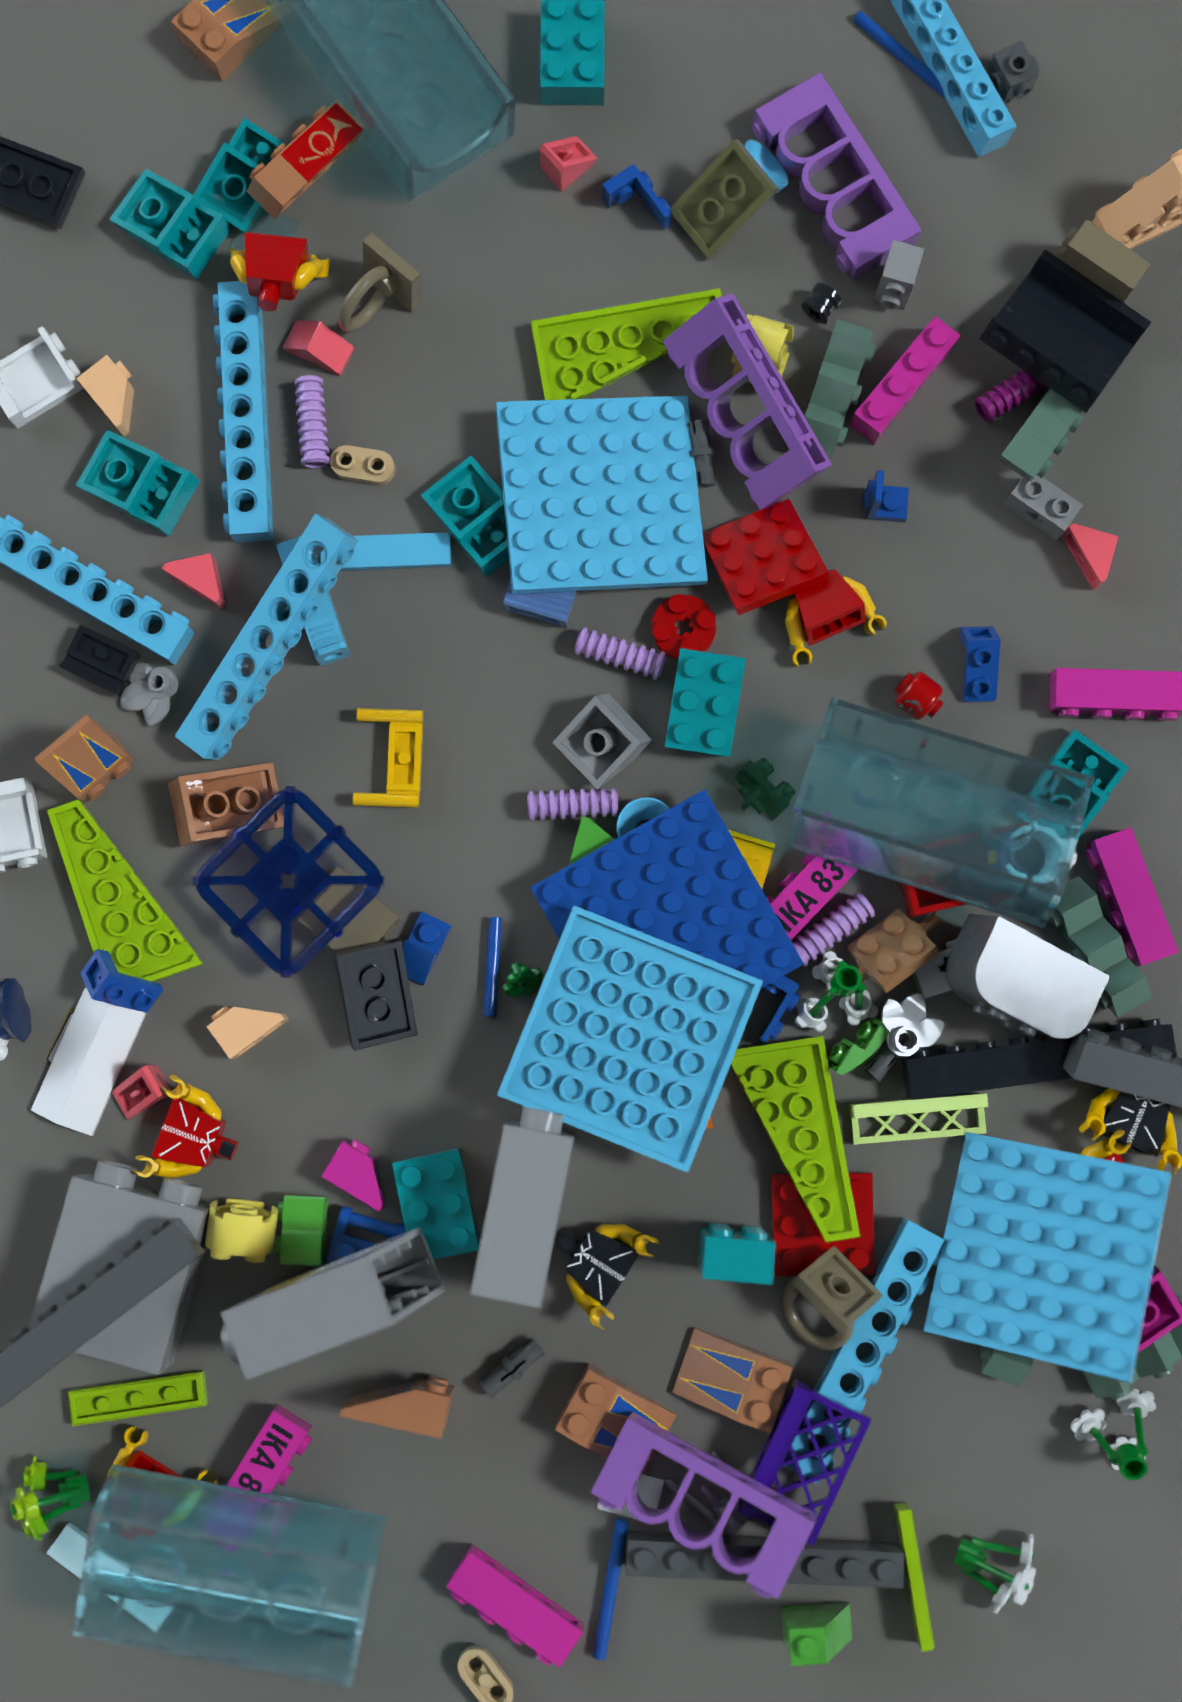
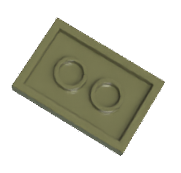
M733 140L670 207L671 214L709 259L713 258L779 189L739 140Z

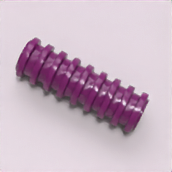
M1019 370L1016 375H1011L1008 381L1003 380L1000 386L995 385L991 391L984 392L983 397H976L975 408L984 421L991 423L995 417H1001L1003 411L1009 412L1011 406L1016 407L1020 404V401H1026L1028 396H1034L1036 390L1042 391L1045 385L1026 371Z

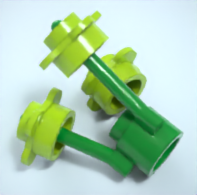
M33 1456L31 1466H25V1471L21 1475V1478L24 1480V1487H30V1491L24 1493L22 1487L16 1488V1499L10 1502V1512L15 1521H21V1530L26 1533L28 1538L33 1536L35 1540H43L42 1535L50 1531L49 1520L69 1510L82 1507L81 1503L90 1501L86 1473L76 1475L75 1469L65 1472H47V1462H37V1456ZM46 1480H65V1482L58 1484L59 1493L37 1499L34 1491L45 1490ZM58 1501L64 1504L44 1514L41 1508Z

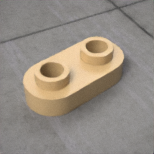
M343 445L335 449L330 458L333 472L343 480L372 485H385L395 475V464L392 457L381 450ZM347 456L352 458L350 464H341L342 458ZM382 462L384 466L381 470H374L372 468L373 464Z
M472 1645L464 1649L459 1657L458 1672L479 1702H512L514 1695L513 1683L490 1652L480 1645ZM472 1658H479L482 1665L474 1668L470 1665L469 1661ZM497 1685L503 1689V1693L494 1695L490 1689Z

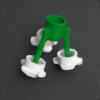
M832 951L824 953L822 962L819 966H815L812 969L813 977L822 980L826 984L828 992L820 1000L816 998H809L807 1000L800 998L795 1005L798 1009V1016L795 1018L796 1024L801 1028H814L817 1032H823L826 1029V1023L824 1022L828 1016L826 1004L835 995L842 997L839 1001V1007L845 1010L848 1016L847 1021L851 1025H859L861 1020L875 1018L878 1014L877 1006L872 1005L870 994L865 990L866 986L861 983L862 977L859 970L838 958Z

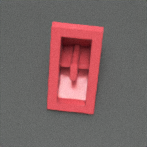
M578 136L544 143L539 149L541 170L561 192L598 160Z
M307 320L295 321L282 347L284 351L338 376H341L354 350V346L321 321Z
M1074 523L1068 526L1061 536L1092 590H1094L1107 580L1119 536Z
M211 553L167 562L163 565L162 569L169 577L223 610L226 603L217 561Z
M146 1065L111 1092L126 1119L129 1120L167 1098L168 1095L163 1091V1087L167 1090L171 1089L157 1065Z

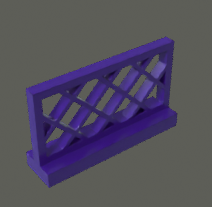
M795 1379L750 1477L769 1488L772 1487L775 1480L777 1488L773 1490L785 1496L784 1492L803 1486L809 1503L801 1506L809 1510L811 1509L814 1513H816V1507L822 1506L816 1523L806 1543L814 1546L870 1425L871 1418L808 1388L807 1384ZM813 1399L826 1406L829 1417L810 1424L806 1411ZM831 1408L840 1412V1414L833 1416ZM850 1417L861 1422L856 1434L841 1439L836 1421ZM803 1418H804V1419H805V1422H806V1426H803V1427H800V1428H799V1426H800V1424H801V1422H802V1420H803ZM832 1423L838 1440L818 1447L813 1429ZM809 1431L815 1449L796 1455L792 1446L794 1437ZM851 1443L846 1453L844 1445ZM841 1447L844 1455L841 1466L827 1470L821 1453ZM790 1449L792 1457L785 1459V1456L788 1450ZM818 1455L823 1472L804 1478L798 1461ZM795 1463L800 1480L781 1486L777 1476L780 1467ZM837 1474L833 1483H831L829 1476ZM826 1478L830 1489L827 1496L812 1501L807 1484ZM741 1497L737 1502L738 1513L750 1519L753 1516L773 1526L776 1520L775 1516L762 1511L759 1507Z

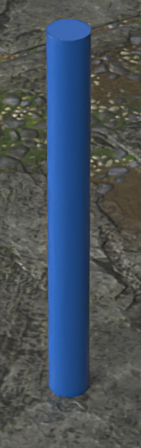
M859 11L854 17L853 22L945 99L942 86L932 70L866 14Z
M625 1518L615 1519L592 1655L597 1660H606L629 1524V1520Z

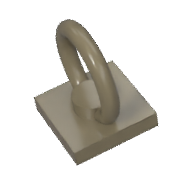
M371 232L362 241L363 272L365 275L349 291L338 313V326L344 332H353L364 326L378 312L386 298L390 295L411 313L420 305V272ZM374 285L376 291L372 298L359 313L351 318L360 299Z
M833 1246L787 1284L783 1292L782 1306L787 1323L803 1342L817 1349L835 1350L844 1346L849 1341L854 1330V1323L874 1306L883 1295ZM799 1291L838 1330L835 1335L828 1337L818 1335L803 1323L796 1309V1296Z

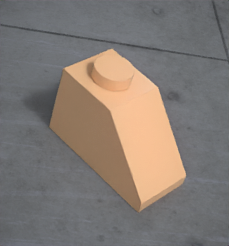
M106 355L76 379L123 437L129 434L134 388L128 381L132 375L120 360L114 364L109 356Z
M225 1006L212 1015L211 1018L214 1022L209 1024L207 1028L229 1059H237L286 1023L289 1018L286 1014L240 1007L230 1009L228 1006Z

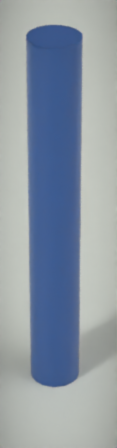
M489 917L483 1016L496 1017L502 930V918Z

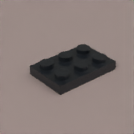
M0 136V207L62 229L86 172L83 167Z
M399 938L334 953L349 1040L353 1051L418 1035L403 946Z

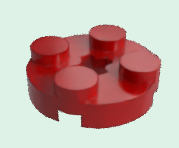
M675 594L662 602L656 609L651 623L652 637L659 651L665 652V656L674 660H678L680 648L707 652L715 638L716 616L703 600L692 595ZM687 620L690 622L689 627L693 631L691 633L685 632L681 636L677 633L678 627L675 624L678 621L683 622Z

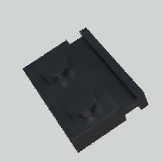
M80 624L66 651L67 655L63 663L59 664V667L120 697L121 689L127 683L141 654Z

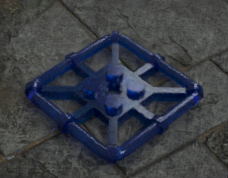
M286 786L285 790L275 794L242 827L238 825L233 830L235 834L201 866L197 875L193 877V886H196V890L201 898L231 928L230 933L235 938L240 937L271 970L280 974L282 978H291L292 974L303 969L335 936L339 938L344 933L342 929L376 897L381 886L385 885V877L381 876V872L376 864L345 834L346 829L341 824L336 825L305 793L297 790L295 786ZM296 804L327 834L309 853L294 839ZM284 805L283 838L266 853L251 836ZM244 843L261 859L244 876H211ZM336 843L367 876H330L316 861ZM284 873L289 876L293 873L295 874V886L293 888L286 887L284 890L281 888L283 880L280 877ZM246 886L259 902L240 919L210 887ZM331 886H367L334 920L315 903ZM267 909L281 922L280 959L250 929L251 924ZM309 909L326 928L292 960V924Z

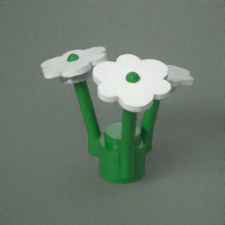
M1130 1389L1131 1392L1122 1398L1116 1399V1403L1120 1406L1122 1414L1134 1417L1136 1437L1127 1439L1125 1436H1119L1116 1438V1443L1109 1445L1101 1435V1431L1106 1428L1107 1422L1104 1419L1105 1412L1100 1408L1092 1411L1084 1410L1080 1414V1418H1076L1071 1423V1430L1075 1433L1074 1436L1078 1441L1084 1439L1093 1441L1096 1439L1106 1452L1115 1470H1120L1121 1475L1125 1479L1139 1480L1148 1471V1465L1145 1460L1148 1449L1145 1445L1142 1418L1148 1415V1411H1154L1156 1404L1152 1392L1147 1390L1139 1392L1137 1389Z
M1033 1534L1029 1535L1028 1543L1022 1542L1021 1548L987 1542L975 1536L972 1542L963 1538L959 1545L953 1564L962 1568L961 1573L973 1578L994 1594L992 1601L996 1603L993 1608L995 1614L1009 1601L1011 1592L1015 1593L1013 1602L1023 1605L1028 1597V1593L1033 1588V1580L1036 1574V1569L1031 1567L1032 1558L1035 1556L1033 1552ZM986 1549L1020 1556V1563L1026 1564V1568L1023 1573L1019 1572L1014 1577L987 1563L988 1553L982 1550ZM985 1570L1010 1584L1007 1587L1002 1583L998 1588L979 1573Z

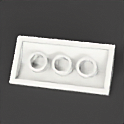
M84 988L31 1111L58 1125L93 1136L112 1094L111 1091L115 1087L147 1013L91 999L87 988Z

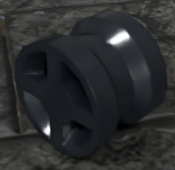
M817 283L812 290L813 295L810 298H806L801 307L814 321L820 324H827L831 319V312L840 307L842 299L828 285Z

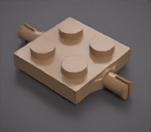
M898 908L846 946L849 954L857 961L858 970L862 977L861 983L869 979L877 983L887 993L938 956L940 953L937 946L928 938L927 934L940 924H943L939 916L933 912L932 915L918 924L910 920Z

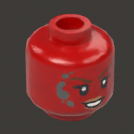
M922 671L914 674L908 672L893 691L896 694L895 704L915 720H920L926 715L932 718L944 703L940 700L943 692L941 685Z

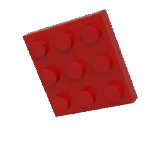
M790 499L703 533L704 549L738 616L829 580V572Z
M871 1172L849 1173L860 1237L827 1243L823 1240L789 1174H771L772 1238L776 1242L774 1277L798 1276L833 1246L862 1275H876L873 1177Z

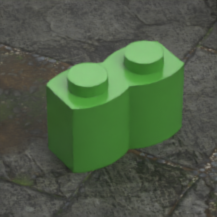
M284 1195V1202H278L277 1222H282V1235L276 1236L275 1256H280V1264L323 1265L326 1246L328 1196Z

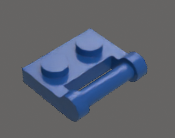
M343 1205L325 1264L377 1244L347 1234L348 1225L389 1238L405 1233V1226L402 1223L397 1222L396 1225L355 1213L353 1208Z

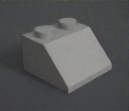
M609 694L594 696L552 743L596 789H599L632 763L653 739Z

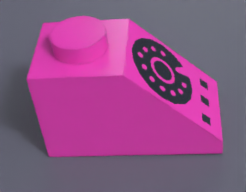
M355 1138L352 1142L348 1140L342 1141L321 1177L375 1210L381 1211L386 1202L376 1159L369 1154L371 1148Z

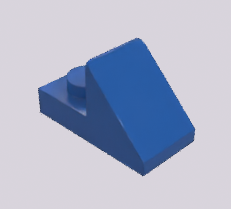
M422 911L408 941H404L403 952L408 978L425 985L452 925Z

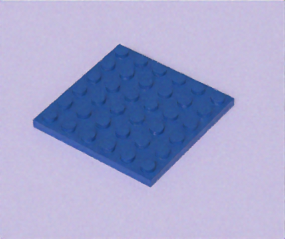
M705 789L530 887L559 940L575 905L763 981L761 988L804 965Z

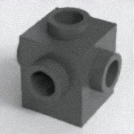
M1022 40L993 53L987 68L990 80L997 92L1001 94L1004 102L1013 97L1020 99L1028 95L1033 90L1039 75L1038 62L1033 55H1029Z

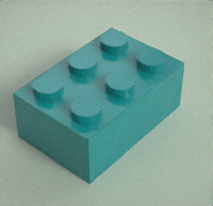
M541 0V105H604L605 0Z
M680 648L665 747L731 757L746 658Z
M461 1147L393 1162L392 1166L405 1231L408 1232L421 1226L433 1259L479 1250L481 1242Z
M708 1222V1228L700 1227L697 1269L702 1279L772 1285L776 1242L762 1227L742 1225L741 1231L730 1229L731 1227L726 1223Z

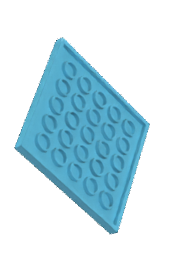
M688 396L496 402L495 411L512 594L705 585L707 583L694 457H690L692 447L688 422H690Z
M574 905L497 1095L528 1108L563 1114V1122L688 1173L763 981Z
M966 1132L924 1332L1132 1383L1172 1176L1171 1173Z

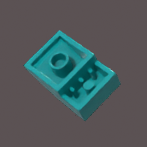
M244 117L229 144L224 142L193 195L198 202L223 215L229 223L243 232H248L266 212L247 193L252 181L249 175L260 163L266 166L272 160L270 158L271 154L284 142Z
M146 168L109 219L115 226L138 243L196 280L232 230V227L223 215L198 202L193 194Z
M106 430L75 486L114 509L169 537L199 485L200 480L190 471L165 460L158 453Z
M469 456L422 493L421 497L485 577H488L509 560L503 491L472 456Z
M1073 727L1036 778L1015 812L1035 826L1054 830L1061 840H1069L1074 845L1109 799V794L1128 771L1129 766Z

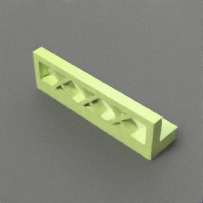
M974 1093L915 1100L904 1099L849 1104L852 1143L856 1145L966 1135V1132L975 1134L987 1133L984 1107H988L987 1094ZM976 1108L977 1127L964 1128L955 1120L962 1109ZM955 1110L951 1116L945 1111ZM938 1111L947 1118V1121L939 1130L931 1131L922 1123V1120L929 1112ZM914 1113H922L918 1119L912 1115ZM905 1114L914 1123L906 1133L898 1134L888 1124L896 1115ZM879 1116H888V1118L883 1121ZM873 1117L881 1124L873 1136L860 1137L858 1118ZM951 1123H953L958 1129L947 1128ZM918 1125L925 1130L923 1132H913ZM885 1128L890 1133H892L888 1135H880Z

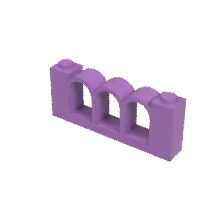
M821 72L755 110L752 130L756 139L759 142H764L768 150L776 147V158L784 167L786 173L793 177H801L799 182L801 201L809 210L818 214H824L822 232L831 246L837 248L835 261L842 273L845 274L847 272L853 281L884 263L893 240L910 245L917 243L922 231ZM821 120L825 122L837 141L810 157L793 155L785 144L790 138ZM846 156L861 179L833 194L817 192L810 185L809 178ZM870 193L884 216L854 232L840 229L834 223L832 215L856 199Z
M734 294L715 298L663 340L670 359L677 365L678 369H685V378L690 389L696 395L709 399L707 411L711 426L723 437L732 438L730 444L732 461L740 473L750 477L744 483L749 490L751 499L758 505L760 510L778 503L832 466ZM727 340L743 369L720 386L710 377L707 362L710 354ZM750 380L766 410L746 425H743L733 417L730 409V400L732 394ZM773 420L790 450L768 465L761 462L755 455L753 438L761 427Z
M634 1412L627 1418L591 1491V1494L597 1496V1501L608 1509L615 1510V1508L622 1510L627 1505L630 1513L641 1522L661 1524L668 1520L669 1529L673 1537L685 1547L703 1549L712 1545V1551L717 1562L729 1572L735 1574L749 1573L746 1582L751 1584V1589L765 1598H770V1596L776 1599L779 1598L818 1516L809 1509ZM653 1449L689 1468L673 1503L664 1509L648 1507L641 1501L637 1490L639 1477ZM696 1473L733 1493L719 1523L713 1530L707 1533L690 1531L680 1517L682 1500ZM739 1497L776 1517L762 1548L757 1554L748 1558L734 1556L727 1550L723 1541L724 1527Z

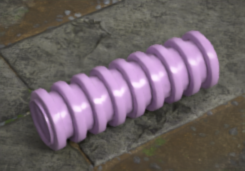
M304 375L294 381V385L297 388L295 395L298 397L296 406L299 407L296 412L297 416L300 417L297 420V424L301 427L298 430V434L301 436L299 444L303 446L300 449V454L303 456L301 464L308 468H320L330 463V458L326 456L329 453V448L325 446L328 443V438L324 436L327 434V428L324 426L327 421L323 417L326 414V410L322 407L325 404V400L322 397L324 390L321 388L323 379L315 375Z
M585 626L580 629L574 648L575 655L583 653L585 658L589 659L592 656L595 657L594 660L597 662L602 659L604 664L608 665L611 662L614 663L616 668L621 665L624 666L623 669L626 671L630 668L633 669L635 674L643 672L644 677H647L649 674L653 676L654 680L660 678L666 659L665 652L655 653L656 649L651 648L649 651L646 650L644 645L641 648L637 647L635 642H632L630 645L626 643L627 640L625 639L618 641L616 636L608 638L607 633L599 635L597 630L590 632L588 627Z
M611 787V791H605V788L595 791V788H591L590 792H585V789H580V792L570 789V793H564V790L554 793V790H549V794H544V791H539V794L529 791L527 795L528 817H530V821H534L535 817L545 820V817L549 816L551 820H555V816H561V819L571 816V819H575L576 815H581V818L582 816L586 817V815L596 818V814H602V817L612 814V817H616L618 813V792L615 787Z
M858 892L855 893L853 900L849 898L845 901V906L839 905L837 907V912L831 911L829 913L830 917H823L821 919L822 923L813 924L811 931L807 929L804 931L805 935L803 937L801 935L796 937L797 941L792 942L802 959L804 967L809 965L808 961L810 959L812 961L816 960L818 953L824 954L826 947L832 948L834 941L840 942L842 940L841 936H848L850 934L849 930L858 929L857 924H864L867 922V917L872 918L875 916V911L865 896Z

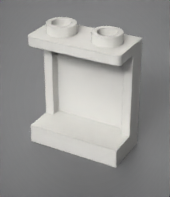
M43 326L37 329L41 335L40 337L0 360V406L17 428L22 427L84 389L76 379L81 375L78 367L72 359L66 361L61 354L66 349L55 332L49 335Z
M24 777L0 782L1 874L6 872L5 867L17 864L18 868H28L38 865L37 860L47 858L34 785L32 781Z

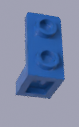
M632 164L602 184V198L609 208L617 202L618 204L625 203L636 191L664 230L669 227L671 208L668 202L662 196L658 198L652 189L653 183L645 171L640 172L635 164Z
M877 470L873 480H868L867 489L863 490L862 509H867L866 519L905 522L907 520L909 488L883 486L884 471Z
M993 626L961 627L960 640L966 650L963 699L965 702L995 701L997 699L1001 639Z
M101 949L95 951L80 973L91 999L136 1011L148 1012L163 992V988L159 983L119 973L109 952Z
M785 976L763 987L764 990L775 996L779 992L784 994L758 1039L763 1043H766L769 1038L772 1040L777 1038L784 1023L779 1021L785 1010L790 1012L793 1010L801 996L796 992L800 985Z

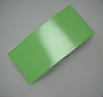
M870 1018L860 1026L855 1043L843 1037L840 1043L835 1044L829 1053V1068L840 1075H844L868 1059L887 1038L888 1031L882 1021Z

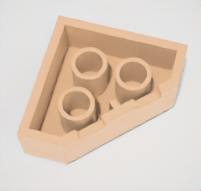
M1182 149L1175 152L1167 163L1151 175L1135 182L1132 185V189L1115 202L1099 209L1095 213L1096 217L1092 224L1129 249L1181 225Z

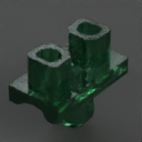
M762 758L754 763L750 760L735 775L734 779L741 786L737 791L745 799L739 806L744 812L752 806L759 815L764 811L774 821L790 805L789 801L796 792L785 781H782L777 787L773 786L767 778L774 772V769L766 758Z

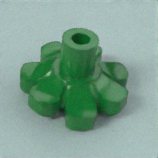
M519 962L514 963L509 968L511 974L506 977L508 983L503 986V990L506 995H510L512 998L519 997L522 992L525 997H528L535 993L533 987L541 985L543 973L538 967L530 970L529 966H522Z

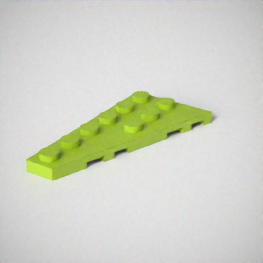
M720 288L531 321L544 399H583L668 354L663 340L715 298L722 297Z
M78 799L47 810L93 953L97 949L108 951L119 973L151 982H156L205 965L81 800Z
M824 1036L736 1049L731 1067L823 1240L827 1243L859 1238V1227Z

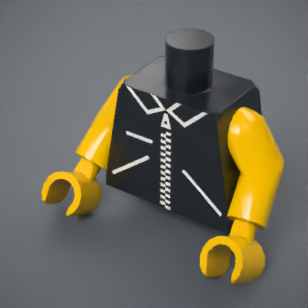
M1110 1088L1091 1101L1086 1121L1079 1126L1081 1133L1091 1128L1090 1130L1094 1134L1092 1140L1094 1141L1101 1135L1111 1138L1115 1131L1121 1129L1125 1133L1123 1136L1116 1138L1117 1142L1124 1145L1131 1142L1130 1148L1148 1156L1158 1157L1160 1153L1162 1157L1157 1162L1159 1170L1163 1171L1168 1162L1172 1165L1173 1174H1175L1182 1166V1157L1177 1152V1136L1173 1114L1169 1111L1170 1104Z
M601 1224L596 1229L590 1227L583 1239L566 1229L556 1244L558 1248L572 1256L565 1270L567 1271L566 1282L575 1302L589 1316L591 1324L600 1330H605L599 1322L602 1315L605 1314L610 1319H614L613 1313L602 1307L601 1304L607 1307L639 1255L654 1256L646 1250L648 1242L651 1241L659 1244L657 1238L643 1235L641 1232L625 1224Z

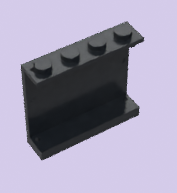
M1045 249L996 317L993 316L979 340L1087 413L1134 345L1151 324V321Z

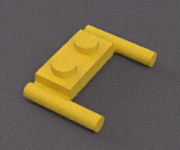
M357 708V721L390 722L387 793L354 792L353 806L419 808L423 710Z

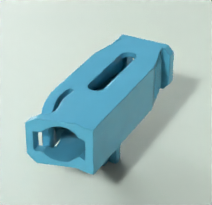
M301 536L276 544L282 564H284ZM307 578L301 582V592H304L307 588ZM328 591L319 602V610L316 615L308 620L304 626L315 659L320 665H326L351 655ZM287 606L283 611L284 620H286L290 614L289 606Z

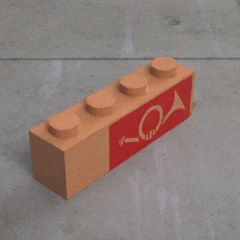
M338 100L329 107L325 104L322 105L313 115V122L308 127L302 124L291 136L293 141L289 145L280 144L271 154L270 158L272 160L266 166L260 163L249 175L252 181L247 193L275 220L358 142L365 130V127Z

